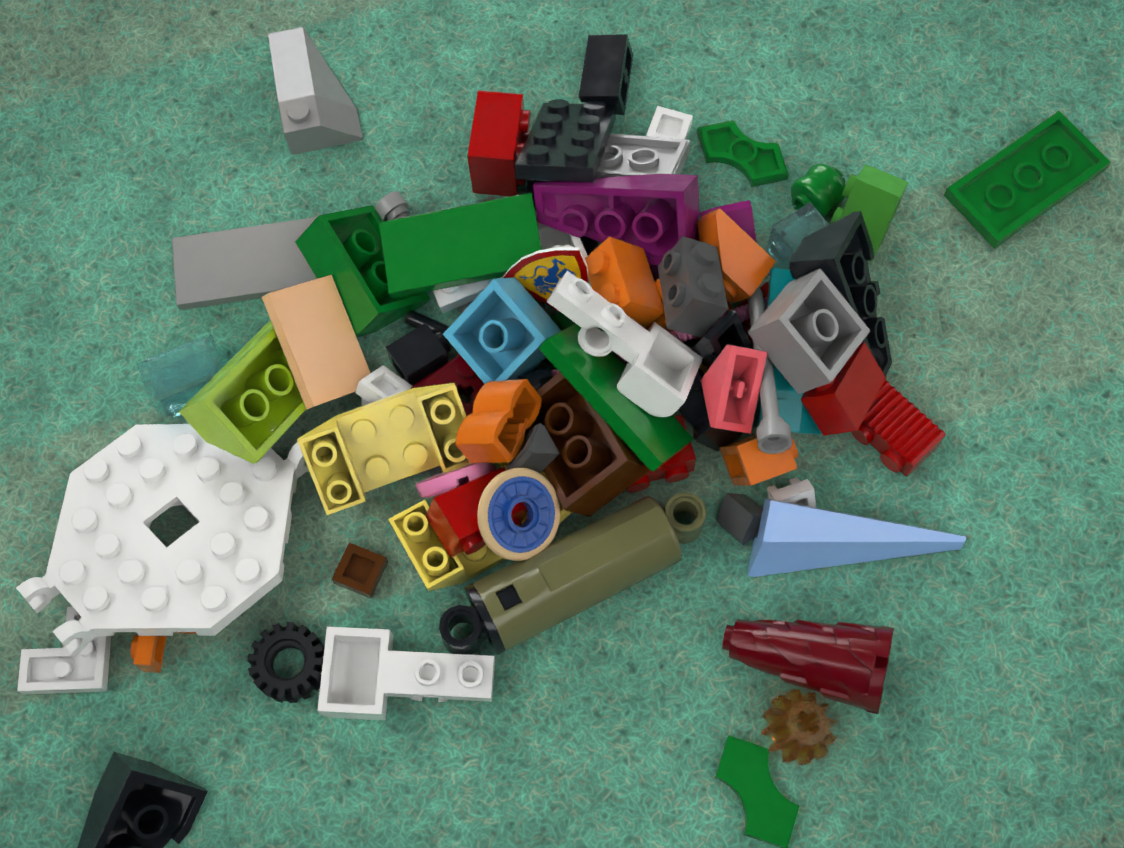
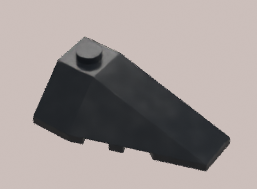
M853 212L803 238L789 261V269L792 278L798 279L821 268L870 329V332L862 342L866 343L886 377L892 364L885 319L877 317L876 314L877 296L880 294L879 282L871 281L867 260L874 259L873 246L862 212Z
M113 752L94 793L77 848H164L171 838L180 844L190 832L208 791L154 763Z

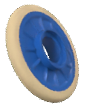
M512 468L501 472L485 487L478 504L477 519L481 536L486 545L498 556L512 561L528 560L545 550L553 541L560 523V503L554 487L542 474L528 468ZM521 502L527 508L528 514L526 521L521 526H517L512 521L511 514L514 506Z

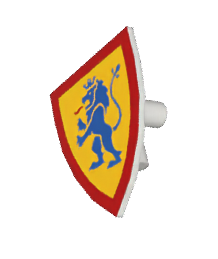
M554 245L550 249L539 250L526 255L513 264L502 276V278L516 277L532 297L552 308L554 307L547 300L567 271L589 283L588 265L580 248H574L571 245Z

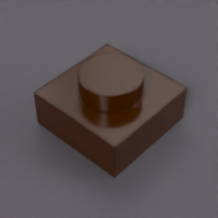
M349 543L331 580L340 587L371 599L388 564V560L384 556Z

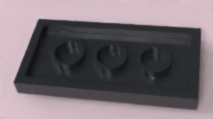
M555 99L548 103H543L515 163L516 179L593 182L616 120V105H606L602 101L569 104L568 101L563 99Z

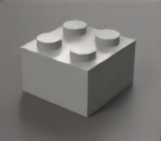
M820 268L789 282L747 333L762 351L767 352V357L794 390L801 394L831 383L868 335L870 329Z

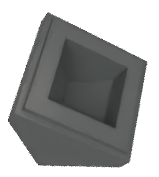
M541 423L536 424L527 433L519 453L509 462L508 470L512 468H528L541 473L560 454L544 425Z
M726 493L716 521L737 541L745 545L758 534L763 508L745 494Z

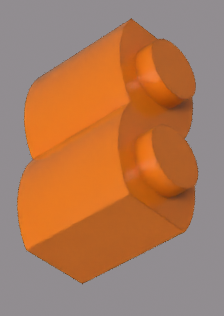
M527 379L487 382L482 386L475 398L473 413L469 414L461 423L456 435L455 445L470 463H505L512 461L522 447L525 430L534 423L538 416L542 401L541 396Z

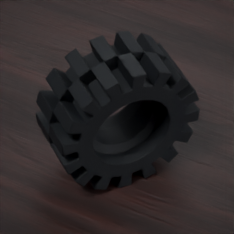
M287 622L286 627H282L280 623L272 625L274 629L272 632L268 633L265 629L260 633L263 637L260 642L254 640L251 645L254 653L248 654L247 661L251 664V668H248L249 675L254 679V684L266 696L273 698L277 702L283 703V701H288L289 703H296L299 698L305 700L311 697V691L314 689L318 691L320 688L324 645L314 632H311L308 627L302 624L300 627L296 626L294 622ZM287 648L300 650L304 655V666L301 672L292 678L277 676L273 669L274 659L277 654Z

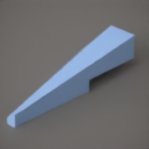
M765 498L758 536L754 537L747 575L758 577L959 550L963 547L966 536Z

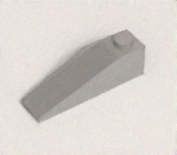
M299 27L268 34L280 116L291 155L363 140L356 106L305 29Z

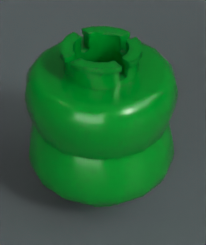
M825 164L811 166L805 176L798 178L791 186L792 205H796L794 209L803 217L806 216L812 219L826 217L831 209L839 205L845 198L842 196L845 188V178H841L843 174L833 166Z

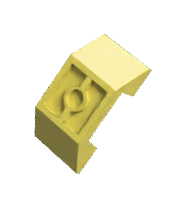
M455 383L417 387L336 415L297 439L326 515L366 502L365 492L437 466H441L444 474L472 464L455 445L458 429L467 417Z
M509 462L498 463L499 469L505 467L508 470ZM542 471L540 474L547 479L544 471ZM426 500L388 519L428 591L465 583L506 560L495 554L487 545L473 554L466 555L465 552H462L450 558L426 518L429 509ZM560 503L561 523L572 512L564 510ZM526 513L524 519L522 520V524L526 521L528 513Z

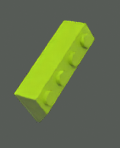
M271 320L179 411L207 443L253 464L257 463L306 410Z

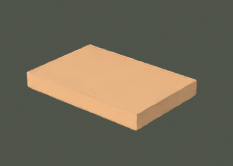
M332 275L270 292L262 296L306 410L356 392L358 382L371 372Z

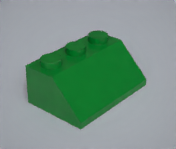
M373 205L319 215L295 241L317 279L332 275L356 337L377 332L404 317L411 310L414 311L431 300L427 292L391 299L388 292L379 222L383 221Z

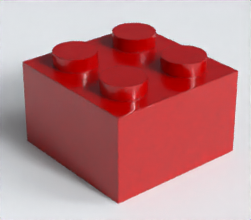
M478 90L467 154L473 193L511 197L518 194L519 185H526L527 179H516L515 163L530 133L531 113L530 110H524L523 94Z

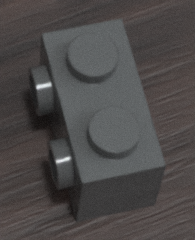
M682 236L676 245L665 253L662 262L658 265L666 324L668 329L702 338L728 310L718 250L716 246Z

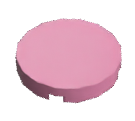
M472 463L444 474L442 472L431 476L415 485L420 497L430 498L495 471L496 468L494 463Z

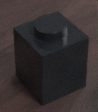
M426 322L386 346L390 362L401 378L412 386L449 362L447 353L451 351L448 342L441 332L438 331L434 334Z

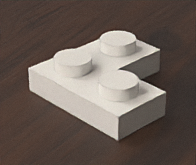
M67 607L66 622L81 619L73 607ZM96 636L75 657L70 654L64 645L63 648L21 649L17 691L23 695L107 692L111 636Z

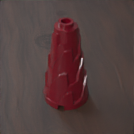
M737 619L734 626L727 624L722 649L729 651L730 659L740 661L762 672L778 676L785 683L820 692L824 698L854 706L866 712L879 714L894 628L838 622L834 625L805 620L786 622Z

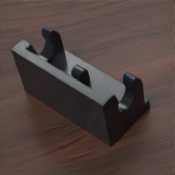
M627 34L588 35L579 91L581 102L602 101L606 105H616V115H625L633 61V51Z

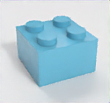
M513 277L493 279L443 335L483 383L486 384L489 381L517 380V376L533 371L546 357L539 347L547 338L561 332V330L517 278Z

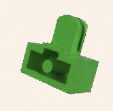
M865 164L858 176L850 175L842 193V196L848 198L844 209L841 207L836 209L830 224L853 212L861 211L875 257L909 182Z

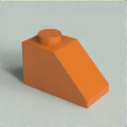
M719 208L702 216L697 222L699 241L717 247L726 299L731 303L750 298L776 261Z

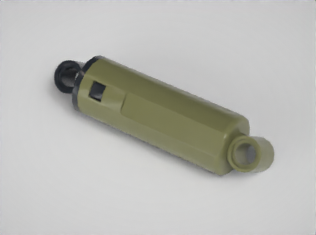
M681 492L672 496L666 506L661 508L656 500L650 496H645L551 543L545 550L528 560L516 561L464 587L470 606L457 605L451 607L444 612L440 619L439 630L444 646L452 654L472 655L479 650L483 641L488 639L495 653L499 655L677 564L682 559L680 543L687 544L693 542L700 536L706 519L704 502L693 493ZM678 512H687L693 516L695 521L692 524L682 525L674 519V515ZM459 623H468L473 627L470 636L462 640L451 636V630Z

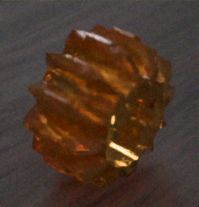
M793 689L787 692L786 695H779L772 699L770 703L772 708L764 711V714L761 716L769 724V726L763 728L761 734L772 737L774 741L771 743L768 751L776 752L781 749L782 762L790 763L796 760L798 765H807L813 759L823 758L828 752L826 746L833 744L837 738L829 730V728L835 725L837 720L827 718L824 713L827 711L829 703L817 705L815 692H808L802 695L799 689Z

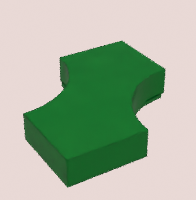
M733 120L697 127V134L706 163H724L735 167L747 177L751 187L788 180L789 174L779 144L761 143L748 138L739 130Z
M728 735L715 779L728 785L740 799L745 813L744 835L779 848H788L799 805L786 799L774 785L768 767L770 749Z

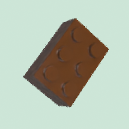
M560 372L537 390V393L542 398L541 407L534 423L525 430V436L536 424L541 423L547 429L560 453L543 471L548 481L554 487L556 496L564 510L590 517L650 471Z

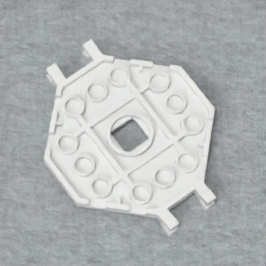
M142 424L133 426L70 473L46 575L42 578H30L16 587V589L36 613L43 610L54 597L61 593L80 615V620L65 622L52 631L73 657L80 653L96 636H114L115 632H136L139 636H173V632H196L198 636H215L283 581L285 567L283 557L285 543H288L292 519V512L290 510L292 496L296 492L297 479L304 473L309 472L298 442L293 445L286 460H283L270 448L257 463L253 464L207 443L190 424ZM183 505L199 523L166 548L149 527L155 518L170 507Z

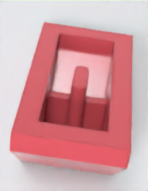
M727 344L700 380L710 427L751 434L767 357L766 351Z

